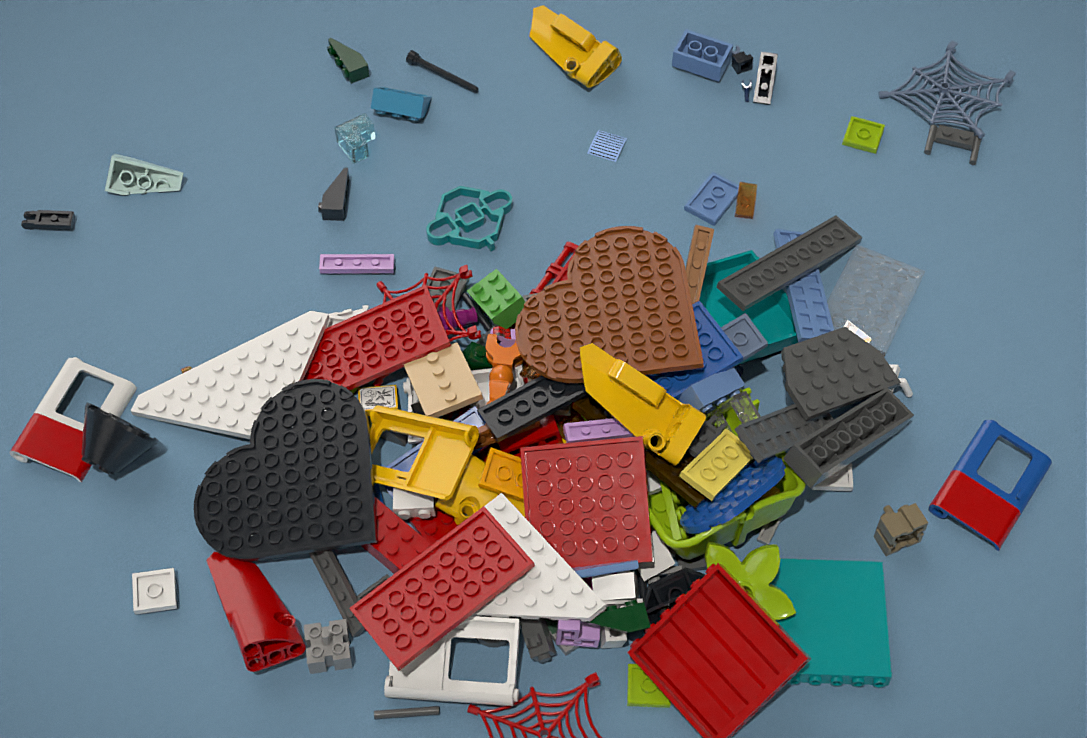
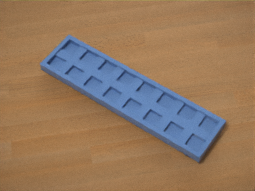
M775 229L773 235L776 248L783 246L804 234V232ZM819 268L814 269L786 286L798 342L834 330Z

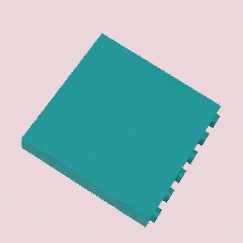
M780 558L777 575L769 584L775 585L784 591L791 600L796 613L785 619L776 620V622L811 658L788 683L792 685L799 683H809L811 685L827 683L833 686L852 684L855 687L873 685L879 688L888 686L892 678L883 562Z

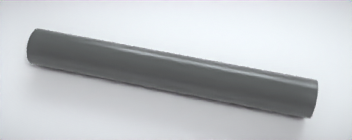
M439 706L374 710V719L439 715Z

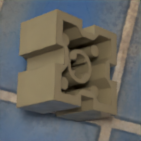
M916 503L903 505L898 509L897 513L893 511L890 505H886L883 508L885 513L880 517L874 539L885 556L896 553L905 546L908 548L921 542L924 535L923 531L926 530L928 521Z

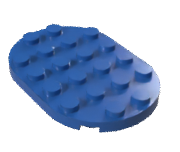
M776 456L760 463L755 460L754 463L749 464L713 501L707 498L697 508L688 504L685 507L686 511L680 519V524L684 531L690 534L701 533L736 517L785 475L784 469H786L783 461Z

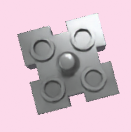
M346 619L329 621V626L321 627V623L304 625L307 665L310 674L327 672L326 667L334 666L335 671L352 668Z

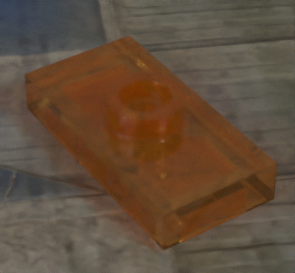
M739 182L735 217L753 219L757 184Z

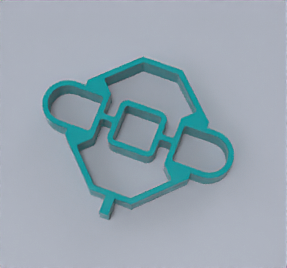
M459 186L442 194L435 220L431 221L426 227L428 241L437 246L448 242L453 245L481 249L487 246L491 252L494 251V242L498 240L504 215L512 210V195L502 189L490 193L486 190ZM467 196L479 199L480 207L475 202H470L456 209L455 220L448 213L443 212L445 203L456 197ZM497 199L508 201L506 205L494 211L487 205ZM473 211L478 218L465 223L462 216ZM484 215H487L492 222H497L495 232L480 240L461 237L459 227L464 232L469 233L485 224ZM445 224H448L452 231L442 236L431 234L433 230Z

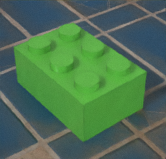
M497 269L467 290L474 303L490 322L505 329L516 322L518 314L520 315L524 308L525 300Z

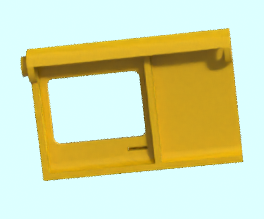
M380 405L375 406L370 412L371 422L373 423L370 428L371 455L382 432L385 430L423 438L424 442L409 472L372 464L373 483L442 500H449L479 437L478 428L473 425Z

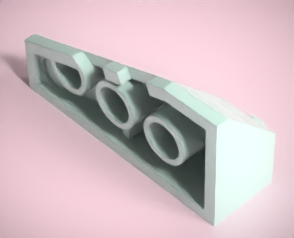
M114 154L111 157L105 191L120 195L178 191L181 188L183 172Z

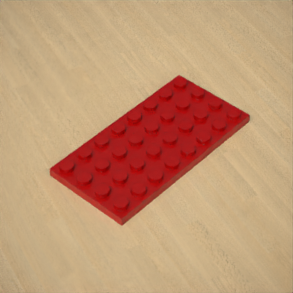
M427 285L326 328L303 380H329L331 383L342 385L348 390H352L400 369L406 363L425 357L429 353H436L450 347L451 343Z
M483 506L349 609L395 668L400 671L535 567V564L486 507Z

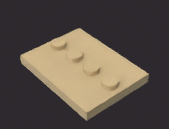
M458 343L404 364V368L426 416L437 418L483 399L482 393Z

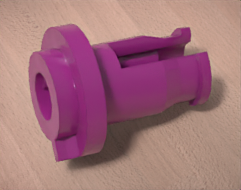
M441 306L438 309V314L444 329L451 330L444 320ZM445 306L446 316L450 325L454 329L459 328L452 310L449 311L448 307ZM471 307V309L455 310L462 327L468 324L474 325L477 322V313L474 307Z

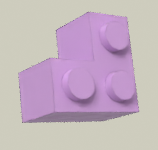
M569 619V621L557 620L556 645L598 648L600 627L580 623V619Z

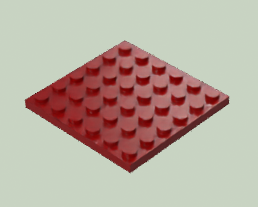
M643 436L520 448L525 518L571 568L638 560V563L654 562Z

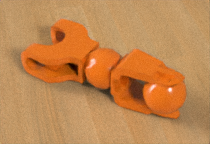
M488 334L486 341V358L493 365L489 374L490 396L486 405L510 392V386L514 380L513 370L524 362L516 341L511 347H502L497 343V334Z

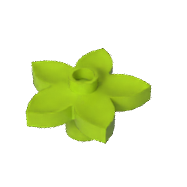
M707 542L705 550V564L707 568L712 564H723L775 620L785 619L796 613L791 600L784 591L775 585L769 584L777 575L780 565L779 547L776 544L755 548L740 562L736 554L728 547L719 543Z

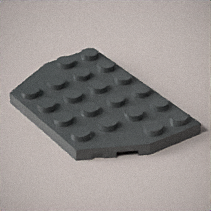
M842 327L783 348L781 351L784 362L783 372H785L786 376L785 389L805 421L874 396L885 388L893 389L901 383L882 353L847 327Z

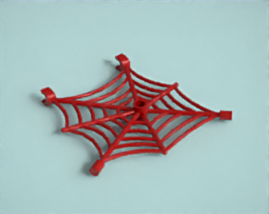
M468 265L461 266L458 274L446 278L429 277L428 273H425L419 282L404 290L389 291L382 281L376 284L378 289L384 292L383 303H385L386 297L390 300L394 299L391 294L408 292L419 286L422 282V286L427 285L428 279L433 281L454 279L448 286H427L428 289L433 290L446 289L442 295L431 297L432 299L439 298L434 303L436 309H438V305L443 300V317L447 326L451 329H445L447 336L451 334L459 335L450 338L449 341L452 342L464 337H468L471 340L482 338L481 331H477L476 325L469 327L466 331L460 324L455 312L454 299L459 280L461 278L468 279L473 277L472 270H468ZM452 288V313L458 327L462 331H456L450 325L446 316V298ZM393 372L377 378L372 386H381L384 382L383 379Z
M596 672L587 676L585 682L580 686L562 693L536 692L534 687H530V692L519 699L518 702H514V706L532 696L533 703L513 714L496 716L490 713L513 706L481 710L480 707L470 704L467 710L471 714L481 716L490 738L494 737L485 717L493 720L500 738H504L498 722L509 725L513 738H517L514 728L520 729L524 738H528L525 732L536 735L538 738H542L543 735H548L546 738H559L551 736V732L557 724L561 738H565L561 728V720L564 716L570 736L576 738L569 724L568 712L575 704L577 726L583 737L588 738L581 726L578 713L579 698L584 693L587 719L597 738H602L593 725L587 701L588 688L600 685V679ZM578 691L572 700L562 703L538 702L536 695L557 697ZM567 705L563 711L552 713L542 712L539 706L558 707ZM533 706L535 708V712L516 723L506 719L522 714ZM537 715L538 722L530 727L520 725ZM542 715H559L556 719H542ZM544 723H552L549 728L544 727ZM537 726H540L539 731L533 730Z

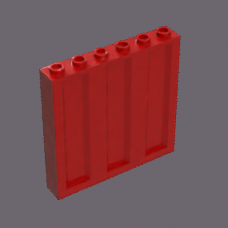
M717 563L708 567L705 571L706 575L701 580L697 579L690 586L691 590L686 595H680L675 600L676 605L671 610L669 608L660 615L661 620L657 624H651L645 630L646 634L641 639H636L630 645L631 649L627 652L703 738H731L811 660L810 656L725 566Z

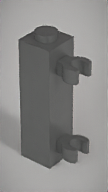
M518 617L530 658L537 662L539 661V663L549 661L551 656L557 653L546 619H522Z

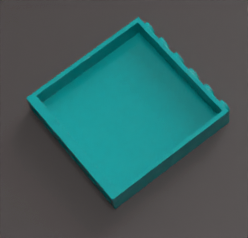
M753 250L707 263L699 301L720 327L746 313L767 341L768 346L739 364L781 351L785 347L799 343L789 299L783 289L742 311L716 288L719 281L759 259Z

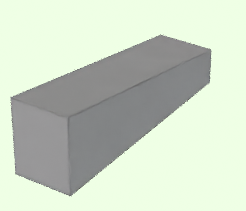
M783 516L765 524L757 541L764 545H769Z

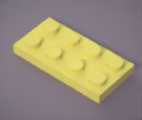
M725 429L681 471L679 477L713 501L754 458H752L750 451L739 437Z

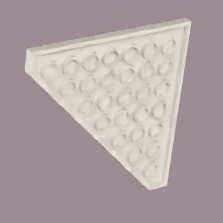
M309 311L138 395L131 413L134 416L250 439L253 422L257 420L264 403L270 397L273 398L281 392L283 387L304 379L330 317L326 313Z
M502 493L485 505L486 509L532 559L535 567L471 616L488 615L496 618H509V616L521 617L522 619L551 618V620L569 621V619H581V621H591L606 609L605 603Z

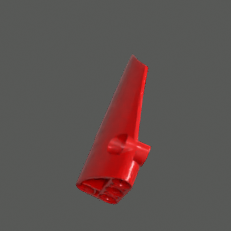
M213 552L206 561L229 625L233 628L247 670L250 672L260 671L302 655L306 650V646L297 627L294 616L290 615L258 566L250 561H238L225 557L218 552Z

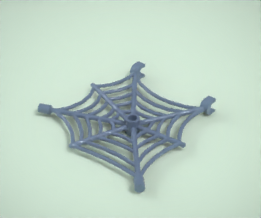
M952 40L947 45L946 53L940 60L921 68L913 66L912 69L914 71L912 75L900 87L891 92L879 91V98L891 96L914 109L931 124L954 123L974 129V133L979 139H982L985 133L977 127L978 119L986 110L996 106L1002 107V103H999L1000 90L1006 83L1012 84L1015 81L1013 77L1016 75V72L1010 70L1003 79L974 72L953 56L956 52L954 48L958 43ZM947 57L946 64L942 67L926 73L921 71L936 66ZM952 58L966 71L990 81L977 80L963 74L955 68L950 59ZM949 66L961 76L977 83L965 82L955 77L949 71ZM945 68V71L937 76H928ZM916 72L920 74L919 79L913 86L904 91H898L909 83ZM948 74L956 81L965 85H958L948 77ZM944 75V77L941 78L940 80H937V81L933 80V79L939 78V77H941V76ZM922 77L926 79L919 90H912L921 81ZM928 81L933 84L929 89H923ZM1002 83L996 93V102L991 101L990 90L993 84ZM983 85H989L987 99L980 98V90ZM979 86L977 96L971 95L972 87ZM969 88L968 94L962 93V89ZM932 92H938L939 99ZM920 93H925L933 97L937 101V105L932 103L929 99H927ZM906 94H916L935 108L934 113ZM896 95H901L913 101L914 103L925 109L929 114H931L932 119H930L927 115H925L915 106H913L912 104L908 103L907 101L903 100L902 98ZM962 96V98H960L958 102L955 101L956 98ZM966 98L972 99L966 103L963 109L960 107L959 104L962 100ZM951 101L953 104L941 105V102ZM974 101H980V103L972 107L968 115L965 113L968 105ZM991 104L979 112L974 124L970 119L973 110L980 105ZM946 107H956L959 111H957V110L939 111V109H940V108H946ZM943 113H958V114H962L963 116H958V115H938V116H937V114H943ZM938 118H958V119L967 120L969 124H966V123H963V122H959V121H954V120H935V119H938Z

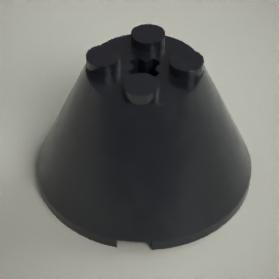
M88 402L85 405L81 451L83 457L81 460L90 465H100L99 470L107 474L114 475V473H118L155 446L159 440L155 437H149V433L110 412H105L100 407Z

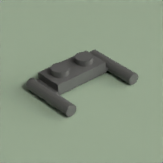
M931 125L924 153L926 155L931 154L934 141L968 150L971 149L969 164L976 165L982 139H979L977 135L974 136V132L939 125V127Z

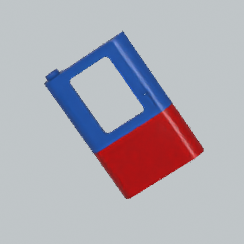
M985 420L929 505V511L938 518L951 516L991 542L995 549L999 551L1050 468L1052 460L1043 452L1000 426L996 421ZM999 436L1032 457L1011 493L1004 492L977 474V469Z

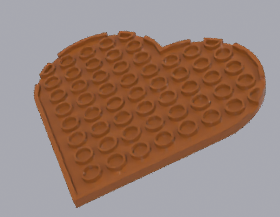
M612 227L595 233V236L588 241L584 240L575 250L572 260L570 259L568 280L550 284L544 287V290L537 295L533 294L525 302L520 315L518 314L515 337L522 358L538 374L558 382L584 383L579 347L591 343L615 359L629 364L644 375L704 368L683 258L678 249L673 247L666 237L655 231L654 233L645 231L642 227Z

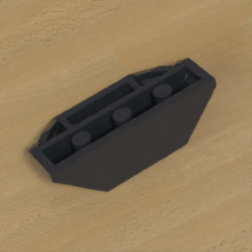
M685 567L648 584L643 602L649 624H657L661 620L660 615L668 608L671 610L676 605L675 600L682 594L686 595L691 590V584L697 579L701 580L705 574Z

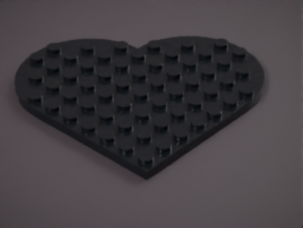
M307 379L283 387L282 391L273 398L270 397L261 407L257 420L253 422L250 444L237 447L227 452L226 456L222 457L218 462L215 461L204 473L205 477L201 484L198 485L195 493L193 510L198 531L206 543L215 551L234 560L259 561L378 542L368 418L363 406L351 391L342 385L331 383L329 380Z

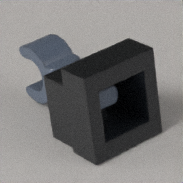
M736 45V50L732 51L731 66L734 68V71L740 74L752 70V55H746L744 51L740 52V47Z

